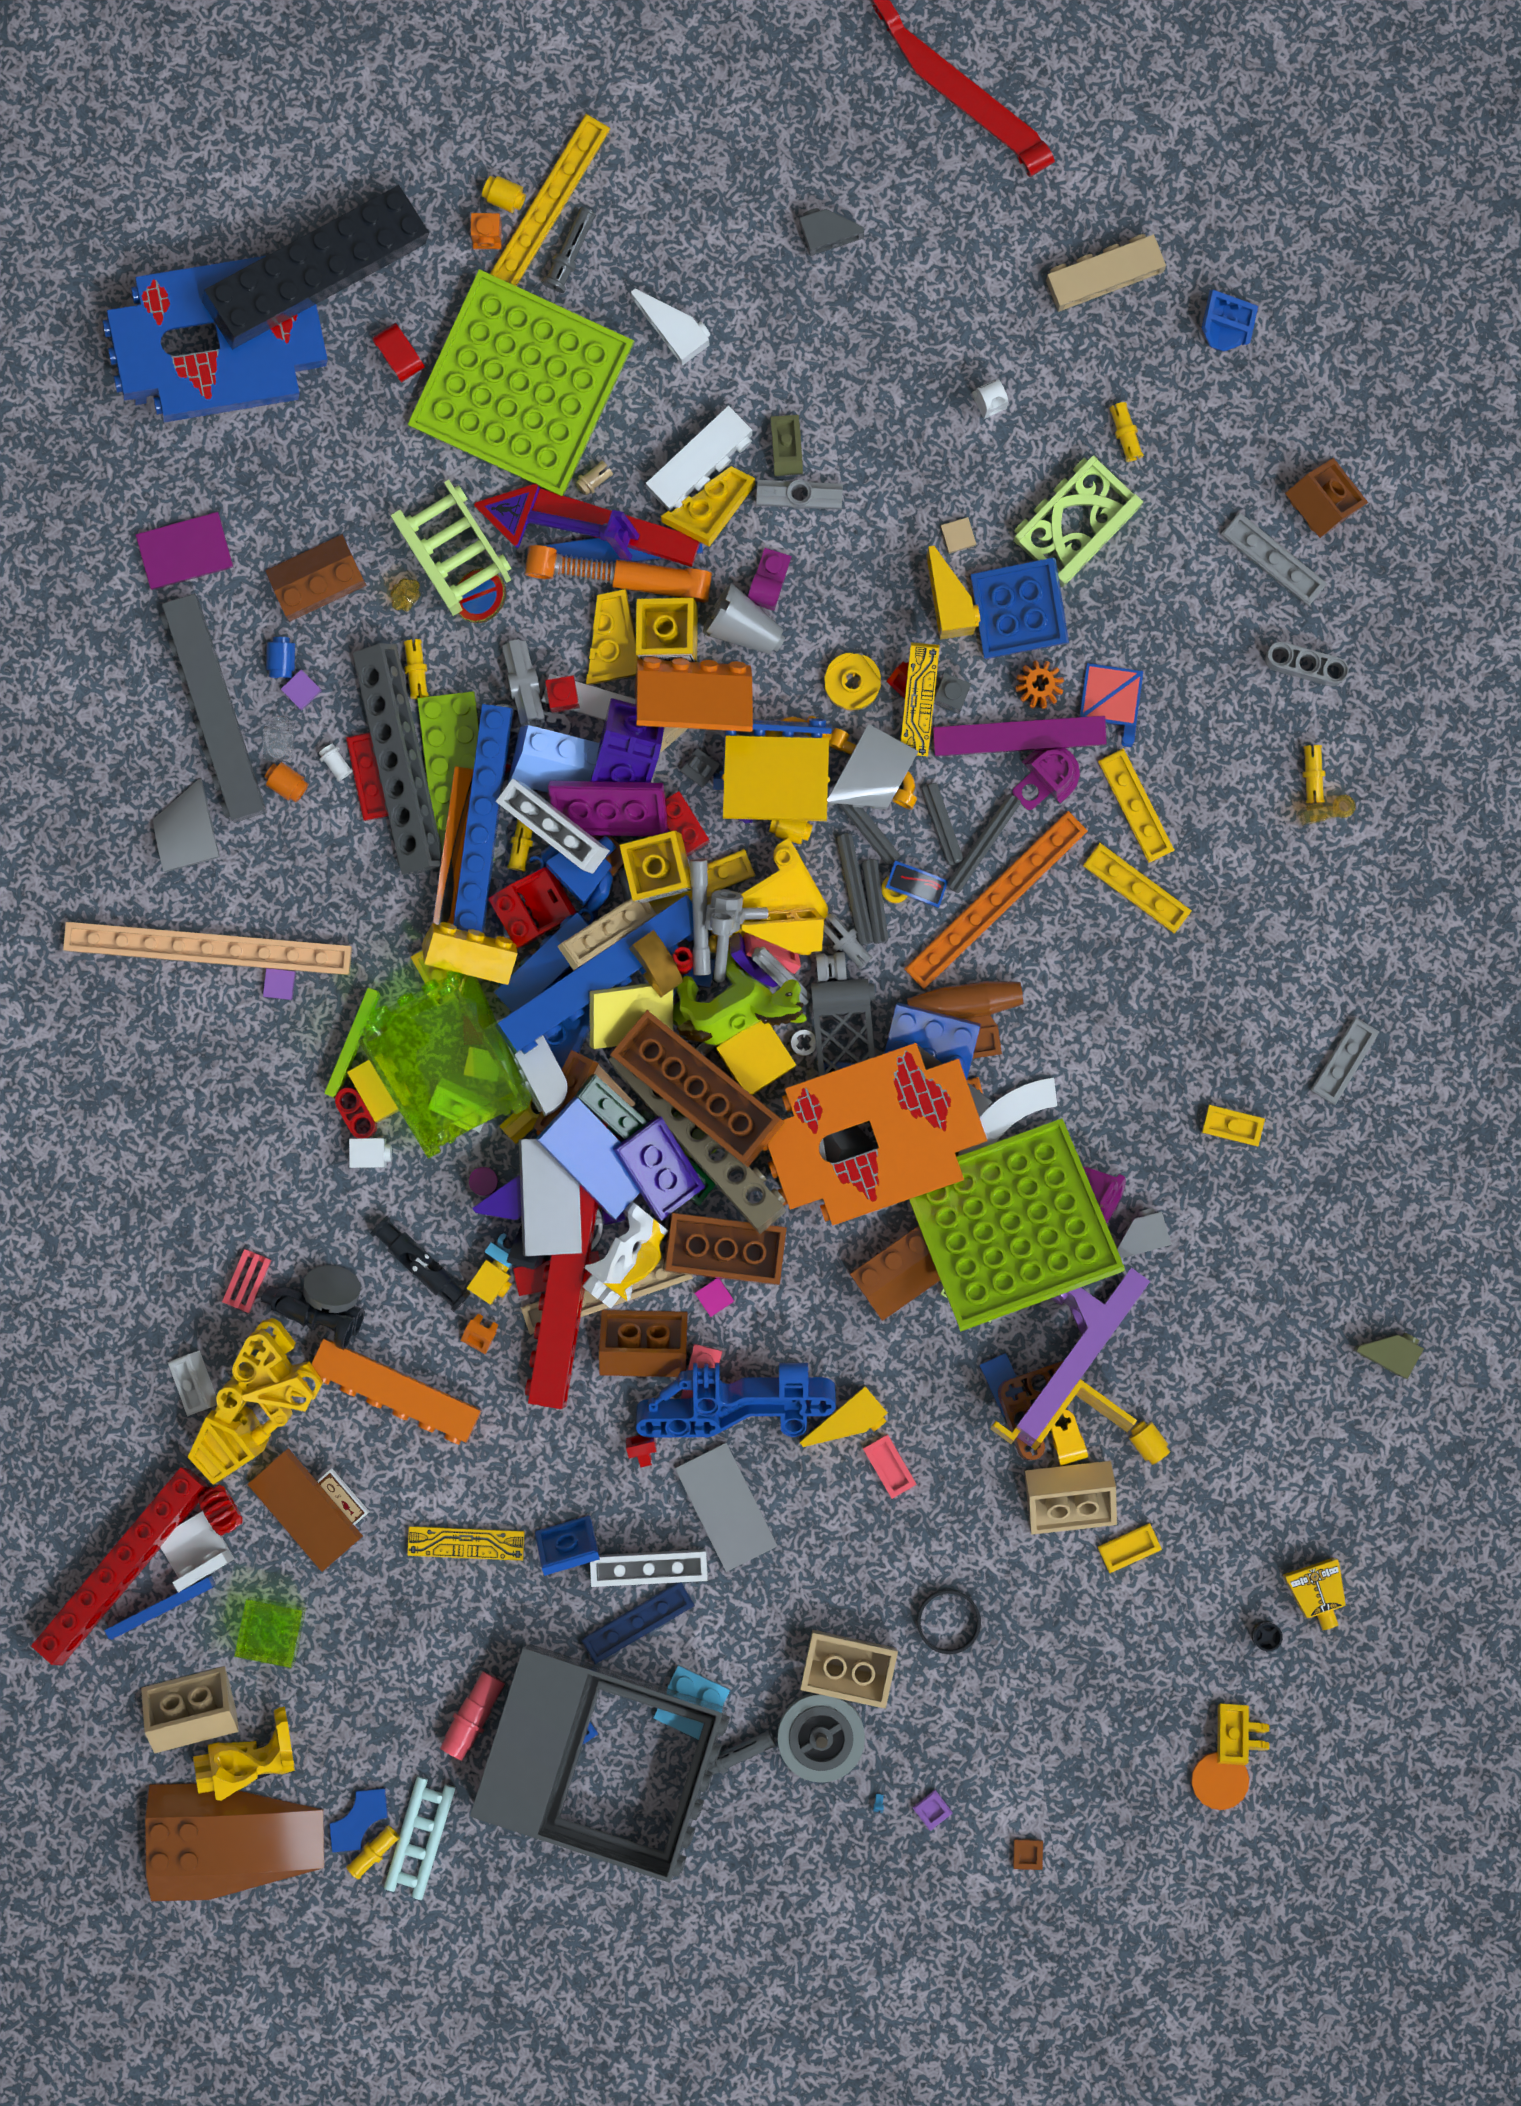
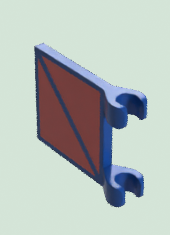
M1087 663L1079 717L1105 716L1107 724L1124 726L1121 744L1124 747H1132L1135 741L1143 671Z

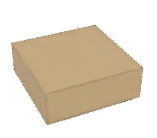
M968 517L941 525L949 554L976 546Z

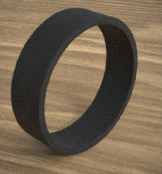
M945 1589L931 1594L924 1600L918 1611L917 1627L922 1640L932 1650L942 1654H957L968 1649L977 1639L981 1628V1617L976 1604L969 1596L957 1590ZM942 1594H956L964 1597L972 1604L977 1616V1627L973 1637L964 1646L953 1650L935 1647L925 1638L921 1629V1615L925 1606L933 1598Z

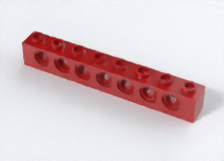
M180 1467L34 1641L31 1647L51 1665L62 1666L160 1550L162 1544L174 1529L199 1503V1497L211 1487L190 1469Z

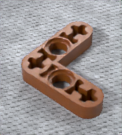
M1064 1361L1045 1366L1001 1383L998 1388V1397L1011 1432L1017 1427L1014 1423L1016 1413L1019 1411L1027 1413L1032 1406L1030 1400L1038 1398L1042 1392L1032 1388V1378L1035 1375H1041L1044 1377L1047 1385L1051 1380V1376L1047 1371L1051 1370V1375H1054ZM1008 1385H1011L1012 1388L1025 1385L1029 1396L1026 1397V1391L1015 1394V1400L1013 1401L1012 1397H1006L1005 1392L1009 1390ZM1017 1437L1014 1440L1018 1454L1025 1460H1036L1044 1454V1440L1036 1451L1034 1450V1455L1031 1452H1025L1024 1447L1027 1446L1026 1443Z

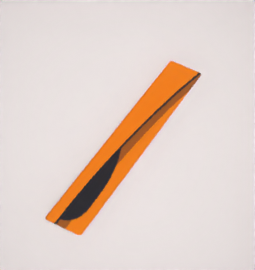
M457 766L454 768L433 923L439 925L441 922L454 923L474 770Z

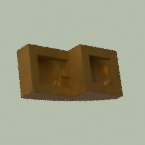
M654 930L629 948L647 971L643 976L660 998L683 982L672 956Z

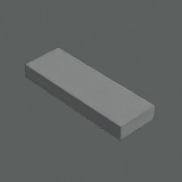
M1354 1017L1310 1091L1336 1105L1378 1036L1379 1031Z

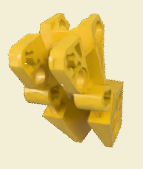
M277 1319L262 1320L255 1331L246 1339L233 1365V1376L218 1392L216 1397L217 1407L215 1411L211 1410L205 1418L188 1455L191 1462L213 1485L265 1450L271 1433L278 1426H284L291 1418V1409L305 1412L311 1400L316 1398L323 1384L310 1361L292 1365L285 1354L294 1349L296 1342ZM269 1326L272 1327L274 1335L271 1336L264 1329H267ZM257 1349L259 1352L256 1357L251 1355L253 1350ZM303 1377H310L314 1380V1390L309 1388ZM292 1396L305 1397L306 1401L297 1403L292 1399ZM247 1401L259 1403L270 1419L264 1424H260L253 1410L245 1406Z

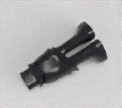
M269 1286L263 1292L261 1302L271 1305V1310L277 1311L278 1314L301 1324L303 1327L307 1325L311 1330H313L315 1324L333 1330L334 1344L342 1350H345L348 1346L351 1336L358 1334L364 1320L365 1311L360 1307L354 1306L347 1311L339 1313H329V1309L324 1308L321 1311L306 1301L303 1291L288 1289L289 1287L283 1286L278 1289Z

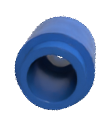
M273 637V642L267 643L266 670L269 671L270 678H292V671H295V644L290 643V638Z

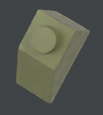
M1404 1332L1402 1336L1394 1334L1356 1345L1353 1351L1403 1379H1408L1424 1348L1417 1345L1419 1343L1418 1339Z

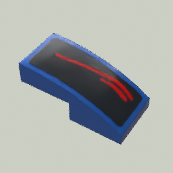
M895 861L885 889L939 908L948 881Z

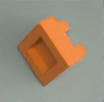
M477 1314L468 1323L460 1341L486 1354L496 1335L498 1324L493 1322L490 1328H486L480 1325L483 1316Z

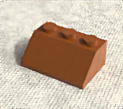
M343 534L265 570L273 591L289 622L367 586Z
M919 1225L849 1274L882 1321L940 1281Z
M602 1310L599 1376L678 1377L680 1372L686 1371L688 1312Z

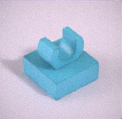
M503 1233L498 1238V1245L491 1242L485 1253L510 1268L512 1264L507 1263V1257L511 1248L507 1249L504 1247L503 1242L507 1234Z

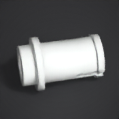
M332 743L319 752L321 756L320 761H324L339 782L351 774L353 770L350 769L338 752L340 748L335 747Z

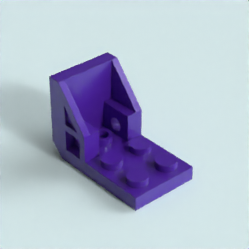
M611 698L590 781L651 783L662 746L664 727L638 726L636 724V705Z

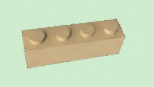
M1141 234L1130 239V243L1120 247L1119 244H1115L1105 248L1103 254L1093 257L1092 254H1088L1077 259V263L1067 267L1066 264H1061L1050 270L1051 273L1047 275L1046 282L1057 311L1060 312L1163 273L1166 264L1154 234L1148 237L1145 234Z

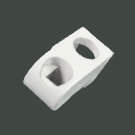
M998 378L976 388V391L972 392V396L983 419L1007 409L1008 397Z

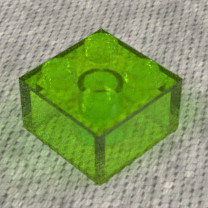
M251 1596L248 1597L244 1605L234 1657L292 1668L296 1663L307 1608Z

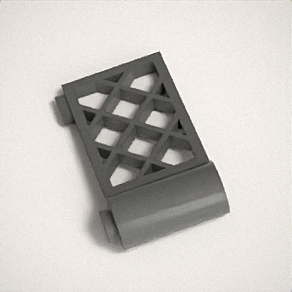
M868 978L811 983L819 1076L830 1073L832 1069L834 1071L839 1070L836 1064L845 1054L856 1063L865 1061L868 1058H874L875 1051L870 1001L876 1000L874 983L869 984ZM865 1013L866 1024L859 1032L846 1023L853 1014ZM839 1015H847L844 1019L839 1017ZM832 1016L840 1024L829 1035L820 1027V1017ZM842 1026L855 1035L846 1048L833 1038ZM866 1029H867V1039L862 1036V1034L866 1031ZM821 1034L827 1038L823 1043L821 1039ZM858 1039L868 1046V1053L862 1060H859L849 1051ZM830 1041L842 1050L833 1063L823 1056L822 1051ZM824 1062L829 1066L828 1069H827L825 1072H824Z

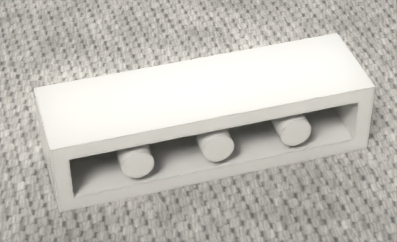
M730 406L726 407L646 482V488L668 511L671 512L674 508H680L683 505L681 501L686 499L692 491L696 489L699 492L704 488V485L710 481L708 476L715 470L721 472L731 462L729 457L736 450L741 453L751 444L752 429Z
M512 779L496 800L499 805L586 872L593 874L610 851L523 782Z
M706 1549L599 1555L600 1560L590 1562L591 1587L708 1580Z

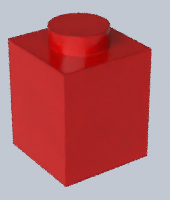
M574 675L545 680L552 713L580 708Z

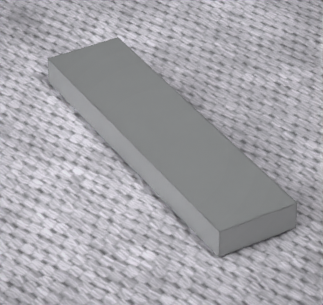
M1240 512L1221 533V536L1308 607L1327 585L1324 580Z

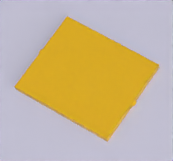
M726 736L725 768L722 775L724 780L723 819L827 821L828 783L830 782V777H828L829 738Z

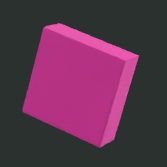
M719 1278L695 1293L710 1317L734 1302Z

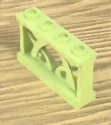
M1094 455L1089 460L1083 458L1073 469L1076 474L1069 481L1064 478L1053 491L1056 495L1050 501L1045 498L1034 509L1036 515L1030 521L1024 519L1014 530L1017 534L1014 542L1035 561L1047 559L1044 554L1056 551L1060 562L1064 566L1061 571L1057 568L1062 588L1143 504V501L1119 481ZM1097 475L1102 479L1103 490L1100 496L1094 495L1096 491L1094 481L1091 488L1083 486L1085 477ZM1075 486L1078 495L1064 497ZM1109 486L1127 502L1124 506L1112 499L1106 498ZM1079 505L1093 506L1090 513V525L1096 535L1090 538L1082 533H1071L1063 537L1061 528L1063 508ZM1099 507L1103 508L1100 515L1105 514L1107 516L1105 523H1099L1096 520V513ZM1053 509L1051 523L1042 520ZM1038 528L1044 529L1045 536L1039 538V540L1048 541L1052 538L1053 544L1045 548L1036 547L1031 541L1032 532ZM1076 539L1080 541L1081 548L1075 551L1071 547L1072 543L1065 547V543Z

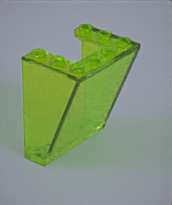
M448 971L446 973L447 977L438 982L436 979L426 982L421 986L422 990L415 994H412L411 991L403 994L396 999L397 1003L390 1007L385 1004L372 1012L373 1016L367 1020V1026L362 1029L363 1033L358 1040L428 1159L441 1152L439 1146H443L447 1142L450 1144L455 1142L458 1136L501 1114L506 1116L510 1114L512 1109L515 1114L527 1109L532 1099L507 1043L495 1027L497 1021L477 977L454 971Z

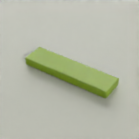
M367 988L324 1094L335 1098L337 1093L343 1088L348 1075L347 1072L350 1071L380 998L378 991Z

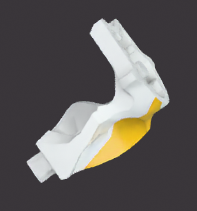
M633 1201L623 1211L629 1219V1231L619 1238H615L604 1259L585 1266V1269L592 1275L582 1287L609 1308H612L620 1297L626 1301L631 1299L633 1284L644 1279L661 1260L659 1245L669 1232Z

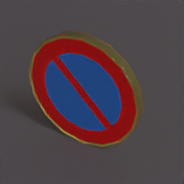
M485 568L474 569L465 574L457 585ZM497 574L462 596L463 599L459 601L463 610L458 614L464 620L475 624L487 622L494 618L502 609L506 599V586L502 577Z

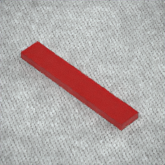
M541 488L532 511L600 525L608 524L612 510L561 496ZM626 515L640 535L638 540L630 539L628 548L689 567L693 566L701 542L682 532Z

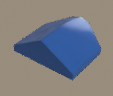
M1210 290L1201 327L1209 346L1216 350L1227 351L1241 344H1249L1258 306L1216 290Z

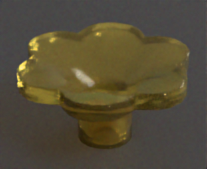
M403 578L398 584L393 586L390 596L393 599L392 607L395 610L402 609L407 612L421 596L420 591H418L420 587L419 582L415 579L408 580Z

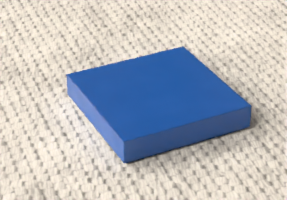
M590 1515L535 1531L544 1576L600 1560Z

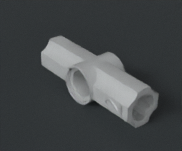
M801 479L795 481L758 480L756 506L793 507L798 510L804 508L842 510L843 484L814 483ZM796 489H803L807 492L808 496L803 501H797L792 497V492Z
M512 640L502 645L505 665L508 671L507 680L511 698L515 700L521 727L526 725L537 727L545 722L539 698L540 688L536 670L532 668L526 641Z

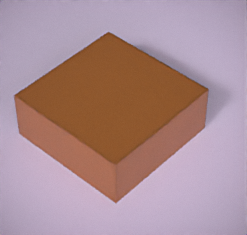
M1014 1839L1013 1869L1042 1870L1043 1840Z

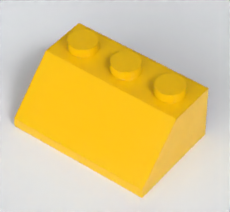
M441 922L440 925L432 923L422 942L425 965L506 985L509 984L518 954L516 944L506 937L497 936L495 939L485 936L484 933L478 930L469 929L468 932L459 930L455 925Z

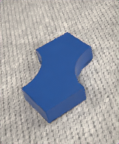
M386 1788L356 1791L355 1803L348 1815L338 1821L330 1822L332 1852L362 1849L363 1836L368 1827L380 1819L388 1818Z

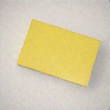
M649 983L590 991V1047L599 1049L618 1046L646 1010L673 1030V990L662 998L659 997Z

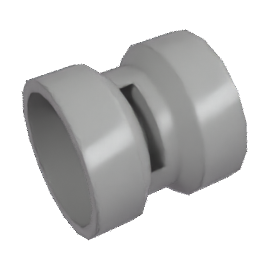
M835 952L831 956H827L825 953L816 954L818 982H827L831 978H835L838 981L847 980L844 952ZM830 963H831V971H829V967H828V964H830Z

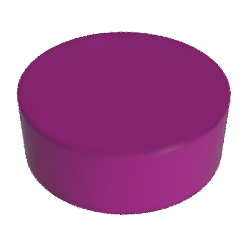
M479 1167L469 1177V1186L478 1195H489L497 1188L498 1177L490 1168Z

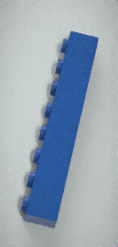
M482 704L453 923L459 930L468 932L469 929H474L484 933L501 807L496 800L503 791L513 708Z
M687 895L498 1022L495 1027L514 1055L519 1051H522L525 1055L538 1046L536 1040L545 1034L547 1038H550L562 1029L559 1024L569 1018L572 1023L584 1015L586 1012L583 1008L590 1004V991L610 989L615 986L625 987L633 981L630 977L637 971H640L641 974L647 972L629 948L652 930L659 936L670 955L679 948L677 944L684 939H687L688 942L693 941V903Z

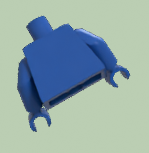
M607 836L598 841L610 850L607 856L616 849L614 843ZM551 845L544 849L541 854L531 857L530 863L539 860L541 863L540 869L547 867L584 906L578 914L582 915L584 912H588L591 916L588 922L591 924L597 918L599 909L609 896L613 876L610 872L612 865L604 858L592 874L579 868Z

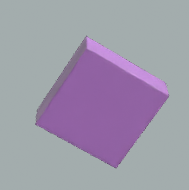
M302 670L281 688L301 711L322 691Z
M266 968L263 997L292 1000L296 972Z
M935 1789L912 1807L930 1831L953 1814Z

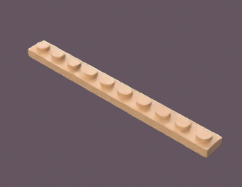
M66 922L63 947L64 951L339 975H350L352 946L74 922Z

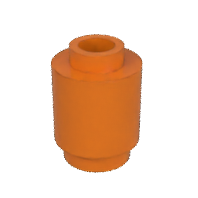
M283 762L278 766L273 764L264 776L267 779V787L289 801L291 799L295 803L301 798L309 785L304 781L302 775Z

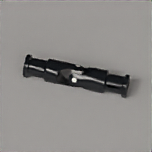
M388 1216L384 1217L371 1231L370 1234L373 1237L377 1236L388 1247L389 1253L414 1274L435 1296L440 1295L451 1306L453 1312L471 1295L469 1291L465 1292L453 1281V1276L432 1259L406 1232L402 1233L390 1222ZM408 1253L414 1254L418 1258L412 1262Z

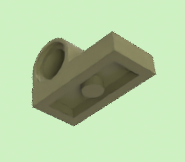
M799 415L771 416L774 476L803 475Z

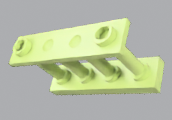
M447 480L444 483L450 493L449 495L413 517L409 515L405 518L401 510L392 514L391 517L454 616L463 610L459 601L463 599L462 596L498 573L502 575L506 583L511 581L507 572L511 567L503 554L499 557L496 555L463 503L468 499L460 486L453 487L450 480ZM457 504L464 515L462 519L428 540L425 538L419 540L415 532L419 530L418 527ZM471 526L479 540L442 563L438 561L434 564L429 556L434 553L433 549ZM486 550L493 564L456 587L454 584L450 587L444 580L448 576V572Z

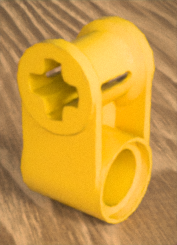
M1066 1409L1062 1413L1063 1417H1069L1070 1422L1066 1423V1429L1062 1430L1060 1426L1054 1425L1050 1430L1060 1466L1088 1458L1087 1449L1079 1432L1073 1413Z

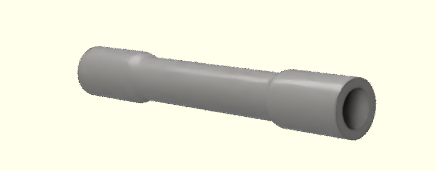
M697 858L690 860L694 931L693 974L709 975L711 974L710 948L708 945V930L705 929L708 886L707 859Z

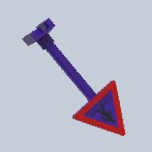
M537 484L478 501L474 504L475 508L515 548L520 547L527 524L532 523L600 537L601 540L608 541L620 559L631 561L632 554L627 549L630 539L638 540L640 536L624 512L612 510L608 524L604 523L603 525L532 511L540 489Z

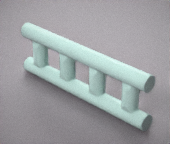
M417 1776L400 1831V1839L397 1841L384 1885L385 1890L392 1892L395 1891L397 1883L412 1887L414 1889L411 1897L418 1900L423 1899L456 1788L445 1784L442 1793L426 1788L428 1779ZM422 1799L439 1804L434 1821L417 1816ZM414 1827L430 1832L426 1849L409 1844ZM405 1855L422 1860L417 1877L401 1872Z

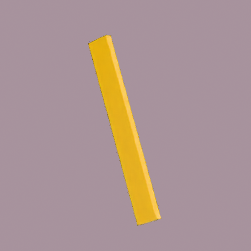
M585 114L492 269L491 275L512 285H518L608 135L610 127Z

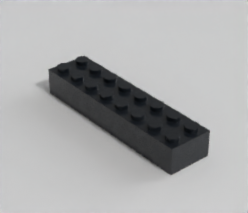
M397 185L204 289L202 303L233 350L426 244L429 231L400 185Z

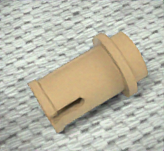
M602 460L584 476H578L579 480L575 483L584 495L594 494V489L613 475L610 468L599 475V472L607 467V464Z

